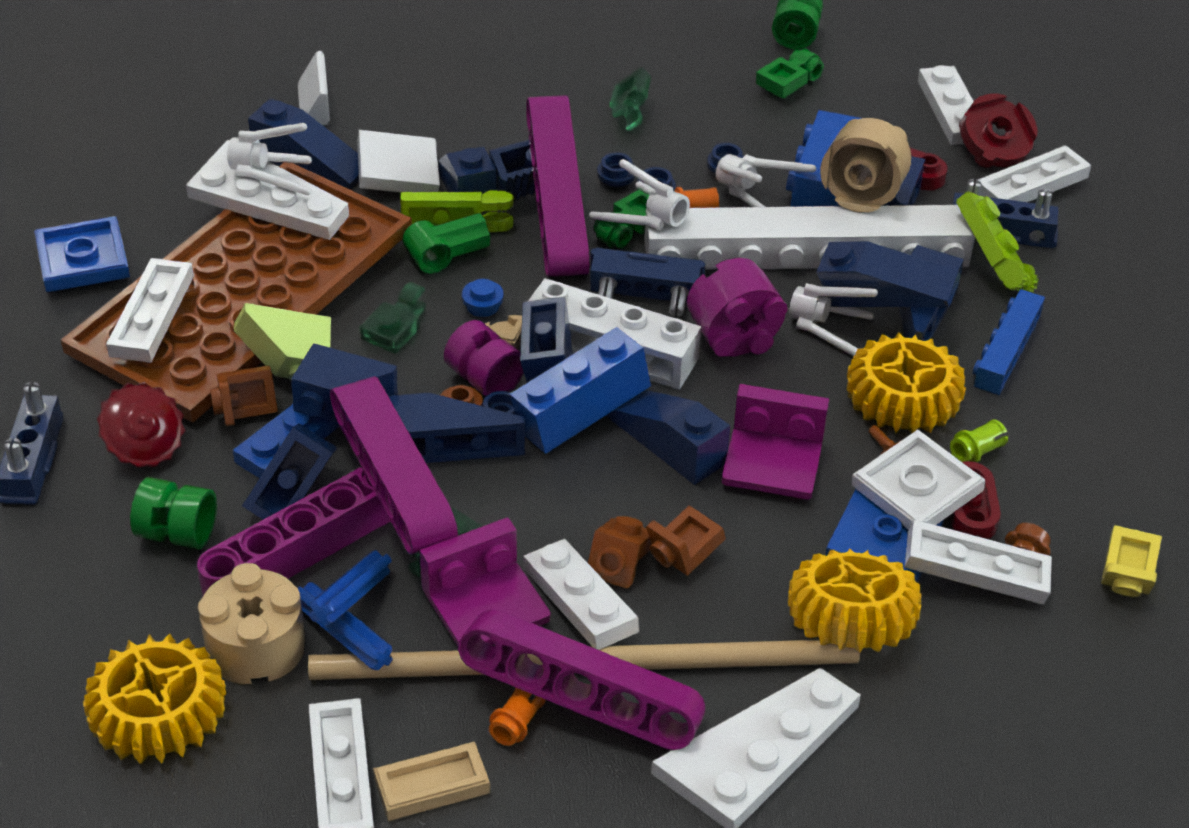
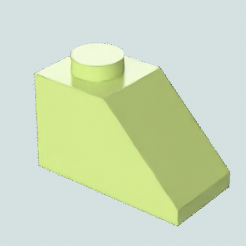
M245 303L234 323V332L265 366L270 365L274 376L291 380L313 343L330 347L331 317Z

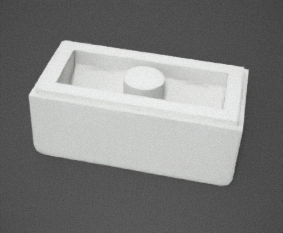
M316 51L298 82L299 108L303 109L320 124L328 125L330 116L325 59L322 51Z

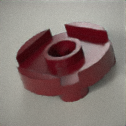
M993 93L978 97L959 121L961 137L966 148L974 155L976 163L984 168H991L992 166L1011 167L1019 164L1031 151L1033 143L1037 138V125L1031 112L1020 102L1015 106L1013 103L1005 101L1007 96ZM993 124H995L997 129H1004L1006 133L1003 136L997 135L992 130Z

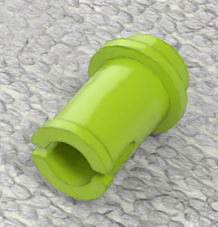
M995 419L971 431L961 430L954 435V439L950 442L951 454L961 462L971 461L978 463L982 455L1007 444L1008 436H1002L998 439L994 438L1006 433L1007 430L1000 421Z

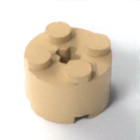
M862 118L850 120L839 131L823 157L820 174L825 189L829 188L836 197L835 201L840 206L855 212H872L890 202L896 196L910 169L911 151L907 142V135L902 128L893 126L880 119Z
M253 563L240 564L232 570L231 574L216 581L206 591L198 604L206 651L210 654V658L216 659L217 664L220 666L222 678L238 684H252L251 679L268 676L269 682L285 676L301 660L305 647V630L300 592L284 576L272 571L261 570L259 566Z

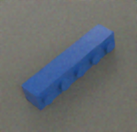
M1020 289L1016 298H1010L1006 309L1007 313L1003 312L1000 317L999 329L994 328L991 334V344H985L981 355L982 360L977 359L972 372V375L976 376L974 387L1000 395L1041 317L1045 300L1044 296Z

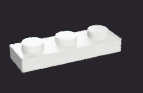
M940 65L934 68L919 69L918 83L950 145L964 144L959 129V121L974 101L955 66Z
M1065 145L978 179L982 183L979 196L1029 202L1037 199L1038 191L1042 188H1045L1044 195H1046L1047 189L1054 192L1089 178L1091 165Z
M150 259L106 343L109 357L152 362L194 277L192 263Z
M913 520L908 530L905 568L1043 605L1051 593L1052 556L918 520Z
M566 539L546 545L523 556L524 568L528 575L593 648L600 650L639 632L638 616Z
M361 699L309 704L318 828H374Z

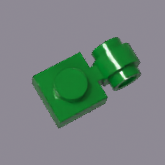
M807 49L795 50L789 57V60L779 57L756 72V85L774 95L785 98L807 84L808 80L816 81L823 72L824 63L819 55Z
M637 190L614 203L613 212L611 213L646 216V203L649 195L641 190ZM596 220L593 226L597 239L610 248L625 247L632 238L633 230L641 235L645 233V225Z

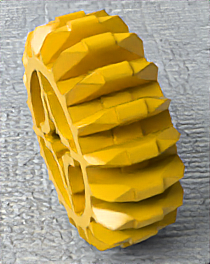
M898 332L893 339L886 335H881L878 342L867 340L864 348L857 349L847 371L848 398L852 399L853 409L862 411L864 420L875 419L879 428L885 425L893 427L895 434L899 429H908L912 434L918 428L931 433L936 425L945 427L950 418H955L956 413L960 409L961 401L964 400L966 387H964V368L959 366L958 357L949 355L947 346H934L933 338L922 341L918 340L916 334L912 338H904Z
M849 548L845 553L830 550L827 556L818 553L813 554L812 560L801 561L799 569L793 571V577L790 580L787 604L790 607L789 615L794 617V626L804 629L805 637H819L821 645L835 644L838 645L840 651L848 647L855 648L859 653H861L863 648H872L880 652L883 644L897 647L899 640L910 638L911 630L916 628L917 620L920 619L922 595L920 593V584L914 579V573L904 570L903 563L888 562L887 555L876 557L870 555L868 550L864 553H855Z
M170 633L162 642H156L150 634L146 642L139 645L134 644L128 639L125 651L119 652L110 649L109 662H97L94 671L95 676L87 678L85 688L87 694L84 695L83 706L90 731L93 732L94 737H98L99 743L103 746L104 750L114 748V752L120 760L133 753L134 758L140 765L149 755H155L162 764L166 754L175 751L183 758L186 750L185 746L188 744L202 747L203 734L215 733L217 719L223 717L225 710V681L222 679L221 669L216 659L210 658V654L206 651L205 647L195 649V645L192 644L190 638L176 644V640H174Z

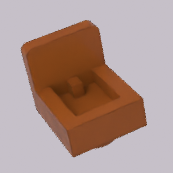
M270 365L216 374L218 388L210 389L214 415L223 414L226 427L235 425L234 419L278 412Z
M690 505L666 527H663L655 520H652L646 526L651 542L649 549L653 557L661 565L667 568L672 565L686 576L726 540L723 527Z
M617 516L616 518H611L595 531L588 564L605 582L629 588L634 581L638 560L650 551L651 542L647 529L643 527L641 521L632 517Z

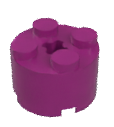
M732 258L715 265L718 271L708 278L703 273L689 291L687 307L696 325L701 326V332L715 354L721 357H734L750 352L759 355L768 351L774 343L773 337L784 322L788 307L763 270L750 259Z

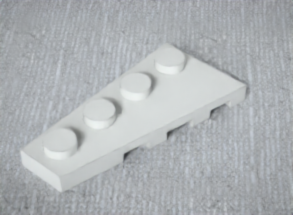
M229 140L217 150L186 184L187 196L190 199L328 240L333 237L349 217L347 202L267 161L264 168L259 167L258 170L306 186L312 190V194L307 196L252 177L237 176L236 169H231L227 161Z
M819 668L693 738L691 743L683 749L672 750L652 761L651 774L724 828H739L859 707L861 695Z

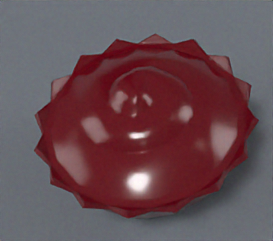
M127 382L121 389L112 390L109 398L101 402V413L96 418L100 427L98 436L105 442L107 452L116 455L121 463H130L137 468L146 465L156 467L161 461L170 460L173 451L181 447V437L186 431L182 424L184 413L176 408L175 398L166 396L162 387H151L146 382L138 385Z

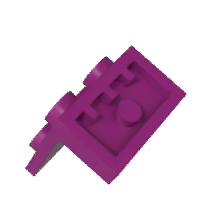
M740 384L736 399L734 428L722 473V484L790 497L811 499L824 439L829 398Z
M508 517L420 550L422 590L457 646L462 635L477 616L486 610L503 611L538 626L550 622L549 609L517 563V529ZM481 635V638L487 644H495L491 638Z

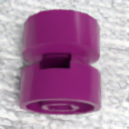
M472 320L464 323L455 330L445 345L444 362L464 380H468L485 397L496 391L511 392L524 374L520 361L521 352L506 340L501 339L496 332L482 321Z

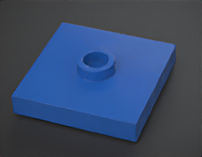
M117 216L34 230L46 292L130 278Z
M855 489L826 547L825 556L828 555L830 550H835L839 553H845L849 548L855 553H864L868 550L870 555L876 557L887 555L888 562L903 563V569L913 572L917 583L922 574L920 571L905 568L908 529L901 524L897 517L889 515ZM944 520L939 522L936 526L943 527Z

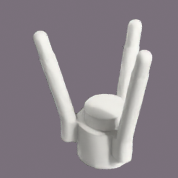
M305 123L290 124L258 131H239L238 137L230 139L227 149V161L231 169H236L237 176L252 177L307 196L312 194V190L306 186L258 170L259 167L264 168L267 161L310 164L312 162L310 156L268 152L267 145L259 141L261 139L305 131L307 129Z
M728 154L718 163L716 179L719 183L729 187L730 195L740 198L749 206L765 207L745 192V189H750L755 182L759 183L762 181V176L757 174L755 167L813 173L816 171V166L797 162L760 159L750 155L739 158Z
M622 159L619 165L641 180L636 182V188L649 195L646 208L651 213L650 217L609 212L589 213V218L592 220L646 225L662 230L666 223L676 227L684 222L689 212L690 201L687 196L673 191L671 186L661 183L640 168Z
M806 283L805 287L798 286L795 289L790 303L789 316L792 319L798 320L796 328L809 331L854 356L858 349L857 347L816 325L818 321L825 322L829 312L868 320L874 318V313L854 307H831V299L825 296L876 297L878 292L876 289L820 287Z

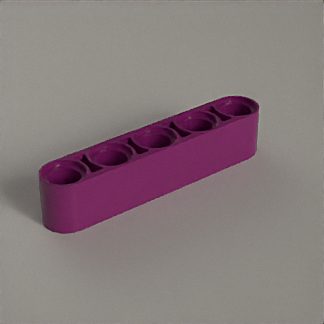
M567 95L527 97V128L546 276L588 275L590 263L569 98Z
M373 376L332 388L330 390V399L338 424L406 551L411 555L420 552L423 548L458 536L455 517L448 501L378 378Z
M362 467L201 554L197 561V570L202 598L216 581L231 574L232 570L240 564L253 563L259 566L261 570L272 571L289 579L389 523L390 519Z
M491 609L479 614L462 635L458 644L460 658L471 669L663 748L677 750L688 746L705 715L706 706L698 691L503 611ZM481 635H486L487 637L491 638V640L495 643V646L489 645L486 642H484V640L481 638ZM527 653L538 657L543 665L532 662ZM574 673L585 676L590 681V684L579 681ZM621 693L631 694L637 699L638 703L629 702ZM669 712L680 714L687 722L676 721L670 716Z

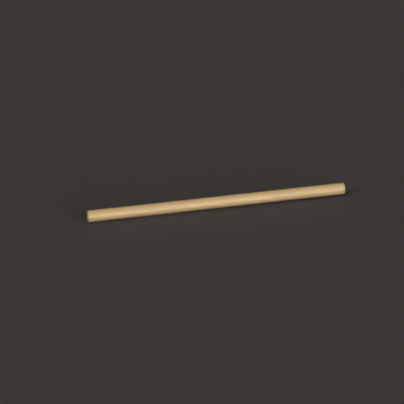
M820 640L607 646L600 649L602 652L647 670L857 664L860 660V653L855 648L845 647L840 651L838 645L830 643L823 646L820 644ZM458 650L391 652L390 656L393 657L389 666L383 665L378 671L369 668L354 654L309 655L308 658L309 680L484 675L466 666L460 658ZM527 653L532 662L543 665L538 657Z

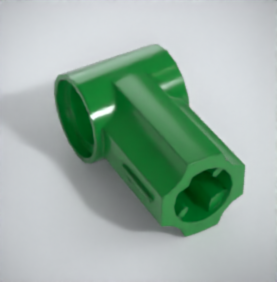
M478 213L434 226L430 221H417L406 229L402 241L419 268L425 273L432 274L442 271L454 257L490 246V233L486 220Z

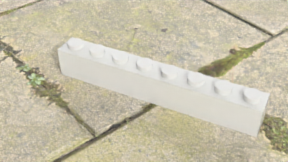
M958 205L880 206L879 209L872 212H855L842 206L689 208L686 219L679 226L674 227L666 223L662 230H658L645 225L644 237L647 254L702 260L705 262V270H718L715 265L732 258L750 259L760 269H818L828 243L843 241H868L909 255L912 254L916 245H920L964 259L963 267H969L975 236ZM646 208V216L650 217L651 213Z

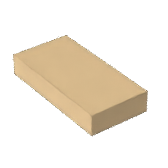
M475 742L373 768L374 780L388 821L490 793V781Z

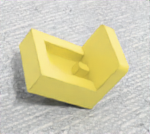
M1114 525L1111 531L1101 584L1112 586V591L1124 596L1139 597L1141 593L1149 595L1156 583L1157 573H1155L1162 536Z

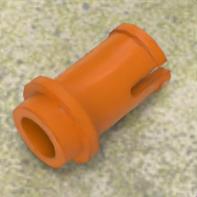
M676 187L674 190L688 197L690 208H719V194L716 187L695 190H683L682 187Z
M515 688L514 693L503 708L495 709L489 718L490 735L498 743L505 746H512L523 741L528 734L527 725L539 708L544 705L546 699L535 696L533 700H530L531 693Z

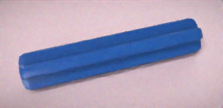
M377 550L371 551L311 601L313 611L309 613L310 619L313 622L319 620L324 626L331 625L390 573L388 567L392 562L388 554L382 556Z
M309 582L304 588L298 587L302 611L308 616L313 611L311 601L324 591L313 582ZM348 610L331 625L324 626L319 620L316 621L317 624L372 670L378 671L383 665L389 666L393 660V657L390 656L392 646Z

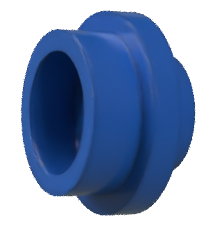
M477 279L468 283L462 290L464 305L472 315L478 317H487L495 314L504 299L502 287L488 279Z

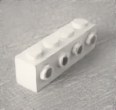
M544 278L529 299V301L565 296L573 354L618 327L644 348L650 381L678 390L681 389L699 359L701 326Z

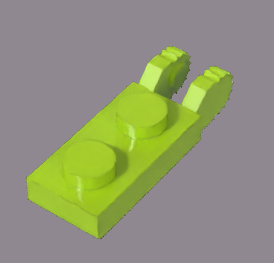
M488 191L484 194H481V192H401L400 199L401 213L412 218V224L417 221L426 220L430 221L434 226L478 213L482 215V211H507V209L514 205L513 194L506 191ZM488 212L482 215L486 220L489 232H506L513 228V218L506 212Z
M969 191L960 196L956 203L990 265L994 268L1000 281H1003V285L1006 286L1005 288L1012 291L1017 290L1018 292L1020 289L1028 292H1033L1037 289L1036 287L1039 285L1038 275H1035L1032 265L1022 263L1016 252L1019 249V245L1013 235L1008 230L1003 229L997 219L1000 216V211L996 204L987 196L982 197Z

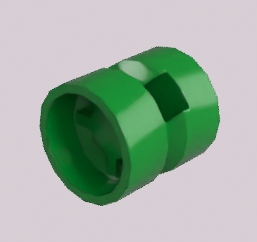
M778 0L771 28L775 40L783 47L793 50L804 49L810 46L817 36L823 0Z
M146 477L136 490L130 513L131 531L135 537L163 542L169 537L173 545L197 550L202 549L209 541L217 515L216 493L212 489L192 485H184L179 489L175 482Z

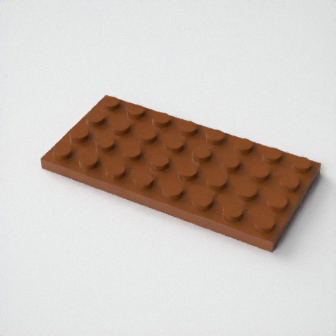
M283 163L279 166L280 168L348 203L349 217L330 240L225 209L163 258V260L192 263L194 277L151 363L109 357L106 346L141 276L62 338L60 341L63 353L122 385H125L127 382L134 385L146 382L151 387H162L166 396L175 398L176 408L184 413L183 418L193 423L213 406L210 389L218 388L216 374L256 368L262 363L234 332V323L245 303L317 315L403 239L406 229L412 225V218L298 165Z

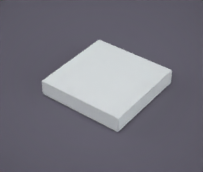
M359 130L357 138L359 188L392 192L439 191L440 182L435 138Z
M916 430L852 474V486L886 513L897 517L901 524L909 530L913 520L937 525L983 492L985 479L921 431Z

